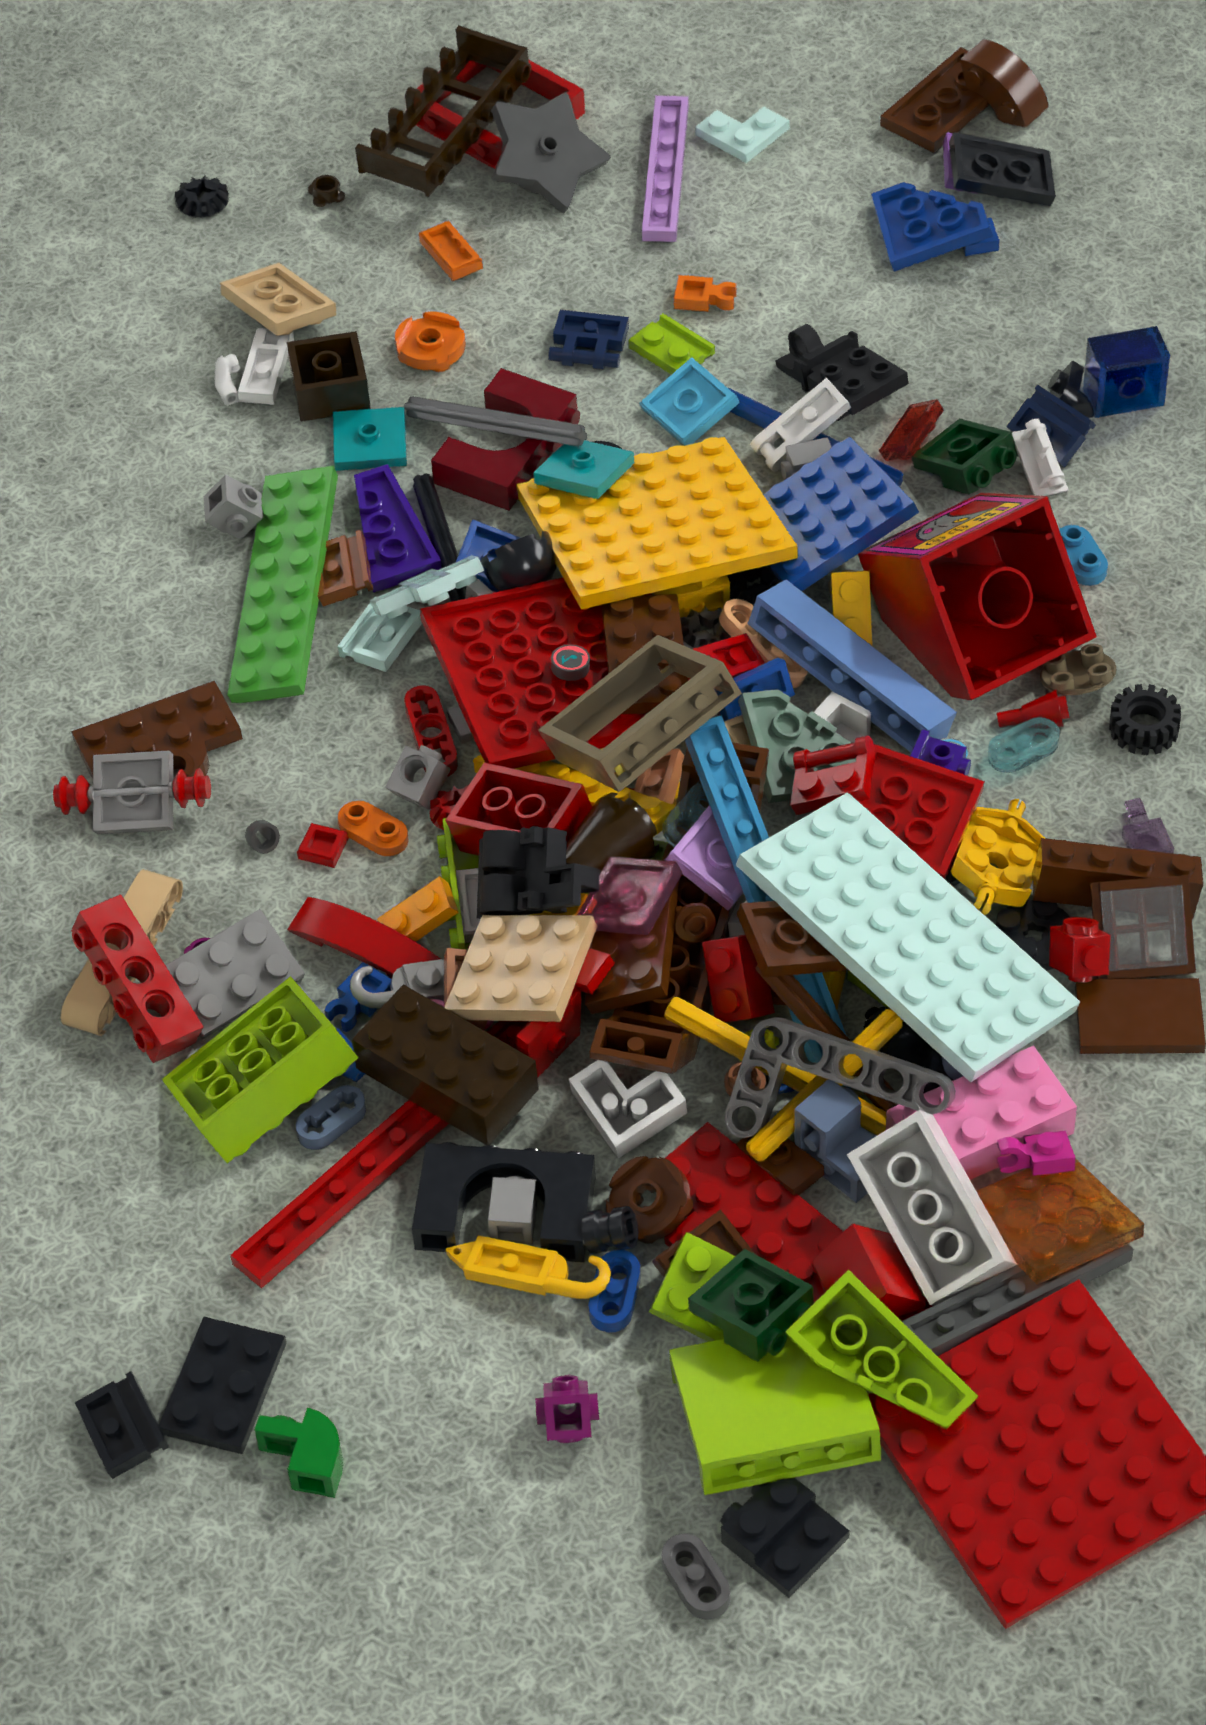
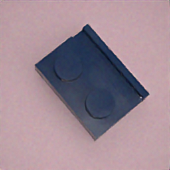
M1037 384L1034 388L1036 390L1030 399H1026L1006 427L1010 432L1027 429L1025 424L1028 421L1039 419L1040 423L1046 426V432L1059 465L1065 467L1086 440V434L1090 429H1094L1096 425L1091 419Z

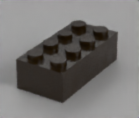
M404 984L352 1039L353 1051L358 1056V1059L355 1060L356 1069L484 1145H490L539 1090L536 1060Z

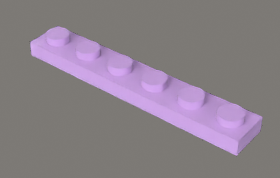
M655 96L642 224V241H677L689 96Z

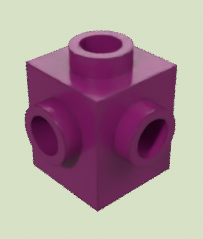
M563 1375L552 1378V1383H543L544 1397L535 1398L537 1425L546 1424L547 1441L556 1440L559 1443H574L581 1441L583 1438L592 1437L591 1421L599 1420L597 1393L588 1394V1381H578V1377L574 1375ZM563 1404H575L573 1408L568 1410L563 1409L559 1406Z

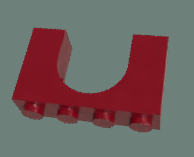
M503 368L498 371L484 390L486 409L578 424L580 420V411L577 410V394ZM448 437L431 459L433 481L435 485L510 511L516 501H520L516 484L528 482L534 478L533 472L552 453L559 449L562 444L527 438L523 443L510 449L486 450Z

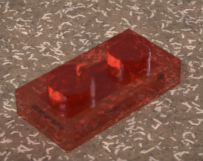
M938 399L909 405L879 449L885 461L901 458L903 460L910 459L920 449V445L926 436L934 430L936 421L944 411Z

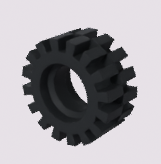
M1142 684L1135 685L1134 692H1132L1130 687L1123 689V695L1118 693L1115 696V700L1111 705L1109 730H1111L1112 739H1118V746L1123 749L1128 744V752L1135 754L1137 748L1142 749V755H1148L1149 749H1153L1154 753L1158 754L1162 752V746L1167 750L1172 747V741L1176 742L1180 729L1181 706L1176 704L1177 698L1173 694L1167 697L1168 690L1161 688L1159 692H1155L1156 685L1149 684L1148 690H1143ZM1138 714H1148L1156 717L1159 722L1153 725H1142L1134 722L1131 717Z

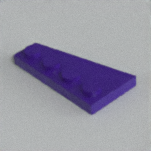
M386 464L355 474V487L363 536L366 540V552L370 564L373 593L396 586L398 583L430 569H442L441 559L389 465Z

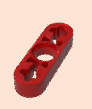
M415 686L407 691L404 701L417 749L419 750L421 745L432 750L440 748L442 758L445 760L443 764L451 769L448 774L450 776L458 767L457 751L439 695L430 686ZM424 700L428 707V713L423 715L420 705L417 703ZM430 727L441 730V733L435 737H425L421 734L424 729Z

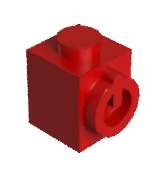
M1085 917L1066 918L1063 920V925L1050 927L1049 966L1067 975L1068 980L1073 982H1090L1093 980V976L1109 975L1111 935L1100 930L1099 922L1095 919Z

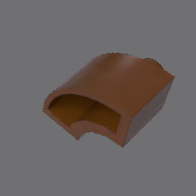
M983 39L960 59L966 88L977 92L986 99L994 109L999 121L1026 128L1049 107L1045 92L1032 70L1020 57L999 43Z

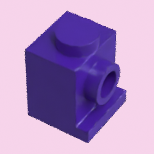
M922 729L910 756L968 776L971 760L966 758L967 747L929 737L930 731Z

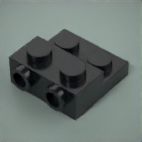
M796 1478L780 1479L774 1482L754 1485L751 1489L753 1496L743 1506L738 1502L730 1505L720 1521L722 1524L721 1543L788 1598L850 1538V1530L817 1505L816 1494Z

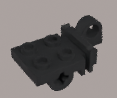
M804 324L789 333V353L776 360V367L800 382L805 393L810 392L826 378L835 386L851 406L836 421L850 414L854 415L909 384L908 374L905 370L863 345L859 347L858 335L854 331H850L848 335H843L824 346L816 330L809 324Z
M532 826L530 829L521 828V832L511 830L483 832V838L479 842L476 918L481 919L482 915H530L543 913V911L552 913L567 912V907L581 905V893H595L599 891L600 870L576 863L566 864L567 841L565 839L567 831Z

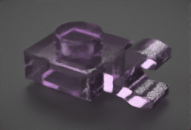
M1140 798L1125 801L1124 805L1128 812L1122 815L1126 823L1122 829V838L1126 847L1173 854L1174 846L1161 817L1149 820Z

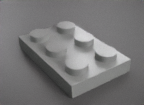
M261 909L166 965L203 1025L199 1035L202 1039L243 1015L290 976L297 982L304 978L305 972Z

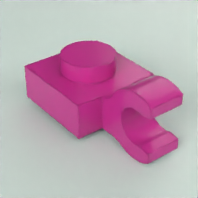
M1066 1131L1024 1136V1144L1013 1137H1004L997 1140L1000 1154H1011L1005 1157H997V1163L1002 1173H1012L1025 1168H1030L1033 1176L1075 1171V1155Z

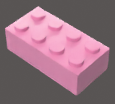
M1033 1045L1009 1056L971 1083L964 1076L952 1081L956 1091L952 1104L945 1110L932 1114L968 1178L971 1180L998 1168L997 1157L1011 1155L1000 1154L997 1140L1001 1138L1013 1137L1024 1144V1136L1059 1131H1066L1067 1136L1074 1134L1077 1106ZM940 1086L924 1093V1098L932 1105H939L944 1099V1091ZM900 1104L888 1109L886 1113V1130L917 1112V1110Z

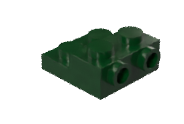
M960 418L911 455L914 468L940 475L944 488L968 495L980 488L987 487L995 474L1000 473L1004 469H1010L1018 457L1012 432Z
M744 1249L688 1298L689 1311L722 1329L725 1344L759 1362L768 1353L776 1356L782 1351L787 1341L785 1332L814 1304L813 1286Z

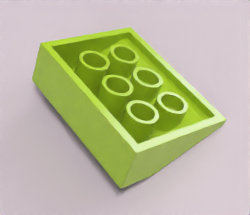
M290 976L162 1078V1081L199 1131L223 1160L229 1163L235 1157L247 1152L252 1143L268 1130L278 1127L284 1118L299 1105L310 1101L317 1091L329 1081L344 1074L350 1064L358 1059V1056L333 1024Z

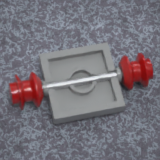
M170 751L93 755V786H90L83 775H79L76 783L71 784L66 776H62L59 784H55L53 789L54 804L57 808H61L64 815L70 813L71 807H77L81 814H85L91 802L93 803V831L96 834L173 830V798H175L181 808H186L189 800H195L198 807H203L205 799H210L211 797L210 778L208 775L204 776L200 768H197L194 776L187 777L185 771L180 769L173 780V753Z

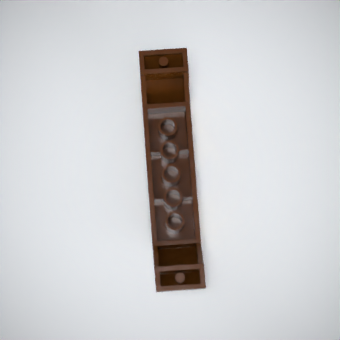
M732 742L760 813L769 749ZM688 748L682 762V774L676 804L678 820L673 823L660 868L671 865L665 859L709 806ZM678 871L680 878L677 906L684 907L690 903H702L708 906L715 916L714 931L707 939L701 942L690 943L681 939L674 927L667 997L614 1009L613 1015L607 1020L600 1018L589 1051L591 1059L669 1074L675 1073L694 1060L700 1037L669 1021L664 1017V1013L674 997H679L706 1013L709 1012L712 999L702 942L729 937L728 922L737 901L728 911Z

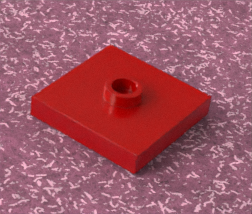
M574 986L561 1022L530 1021L516 1035L517 1050L536 1060L537 1078L580 1035L581 990Z

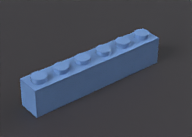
M788 580L782 581L757 596L748 625L833 692L871 712V722L912 753L922 729L930 731L929 737L940 740L947 738L957 714L955 710Z

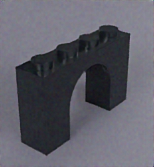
M452 1142L440 1144L426 1143L412 1223L414 1249L446 1252V1248L458 1245L463 1214L471 1199L481 1191L492 1187L493 1177L507 1178L519 1176L525 1179L536 1180L537 1197L544 1205L540 1233L541 1248L558 1251V1254L563 1256L568 1262L584 1263L586 1246L582 1237V1219L587 1211L592 1210L596 1180L594 1155L583 1154L577 1151L566 1153L546 1152L536 1148L519 1150L499 1148L494 1145L477 1147L457 1145Z

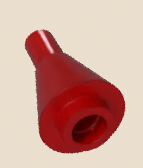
M1057 690L1022 705L1021 708L997 713L999 728L1022 723L1034 726L1063 727L1062 720L1070 718L1066 695L1058 697Z

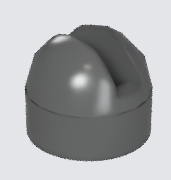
M257 820L246 828L245 838L247 844L253 850L265 854L277 847L280 834L277 827L270 822ZM257 831L267 839L263 844H261L256 836Z

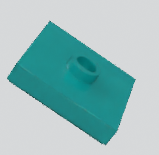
M404 407L333 412L334 466L336 471L370 469L386 464L389 467L407 466Z
M584 440L582 446L563 444L533 472L534 483L599 499L635 463L634 452Z

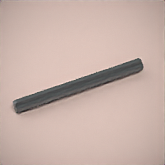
M415 396L409 397L408 402L404 404L407 416L416 419L572 446H582L584 440H587L585 427L575 423Z

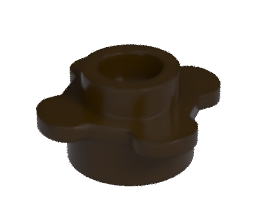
M321 175L315 178L312 184L308 186V193L313 195V204L317 207H324L326 204L340 203L345 200V193L339 188L340 181L332 175Z

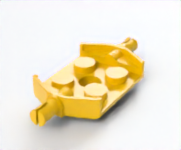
M1019 799L1011 800L1008 810L976 807L951 868L952 875L977 897L974 906L979 910L983 904L981 913L984 915L990 912L993 903L1022 907L1032 892V889H1030L1033 881L1032 872L1040 840L1045 837L1028 821L1022 818L1026 805L1021 801L1017 808Z

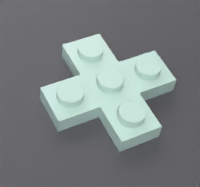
M469 556L440 570L430 569L398 583L399 588L371 599L370 602L375 614L380 616L386 614L388 619H391L409 611L407 605L414 601L421 602L422 604L428 603L431 606L450 597L448 591L477 581L475 575L484 571L479 557Z

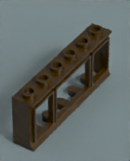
M458 25L455 29L458 50L455 52L454 49L442 47L439 54L441 67L439 73L437 69L425 67L422 73L424 87L422 93L419 89L408 87L405 93L407 111L403 114L402 110L392 107L388 112L389 132L386 134L385 131L374 128L370 135L371 147L359 143L355 147L358 172L360 174L367 172L425 193V197H429L437 186L442 185L451 169L460 163L469 147L478 141L480 134L487 125L494 121L491 109L495 103H509L515 91L522 83L528 80L531 73L528 48ZM470 60L503 71L488 90L454 80ZM444 91L478 101L440 148L406 137ZM396 148H400L430 160L423 166L391 154Z

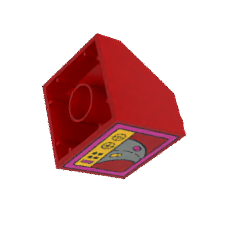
M979 493L858 553L863 570L869 571L870 589L882 621L953 698L973 700L1097 637L1047 496Z

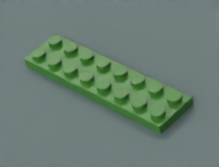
M334 466L265 476L261 497L263 519L256 526L227 694L232 703H247L304 695L319 601L318 591L321 572L323 574L327 550L325 546L329 537L338 479Z

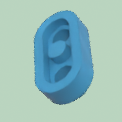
M1067 525L1060 528L1059 531L1077 582L1087 586L1101 583L1107 576L1108 561L1091 534L1085 528L1077 525Z

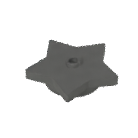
M566 92L536 109L504 102H496L491 109L503 141L501 155L492 175V180L518 184L529 192L540 194L561 213H565L571 205L578 178L603 167L611 158L605 150L579 130L569 95Z

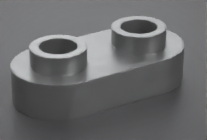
M682 1533L669 1538L662 1548V1567L684 1605L692 1615L700 1619L708 1620L721 1616L730 1604V1586L701 1539L692 1534ZM682 1557H688L693 1562L689 1566L684 1567L677 1564V1560ZM704 1593H711L716 1597L709 1603L702 1602L699 1599Z

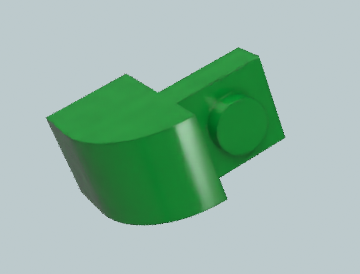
M308 1407L302 1423L284 1415L274 1417L259 1415L254 1430L259 1451L291 1457L287 1469L291 1489L335 1498L343 1472V1455L339 1435L332 1421L323 1413Z

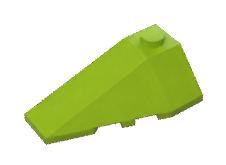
M849 1270L785 1332L816 1365L944 1429H947L978 1398V1395Z

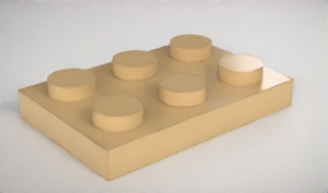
M280 263L220 282L221 295L276 336L288 335L296 329L308 325H316L325 319L336 316V303Z

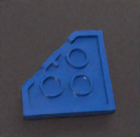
M906 182L871 194L894 272L993 236L982 203L970 201L969 204L956 201L953 195L935 190H931L929 193L916 190L915 185Z

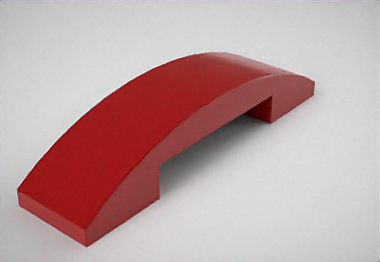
M307 897L287 929L289 932L320 947L325 944L381 970L391 979L396 969L402 967L403 964L441 959L405 935L368 916L318 898Z

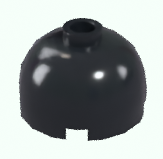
M542 531L540 540H537L534 534H530L495 550L497 557L490 562L487 555L480 560L486 577L498 591L548 581L553 577L557 568L552 540L547 531Z

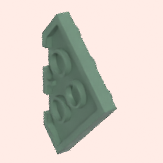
M779 689L742 693L738 699L751 746L769 749L764 784L768 803L791 801L795 775L793 762L795 752L805 749L814 752L852 743L836 733L837 727L812 711L807 714L790 703L791 697ZM856 758L815 767L814 771L856 762Z

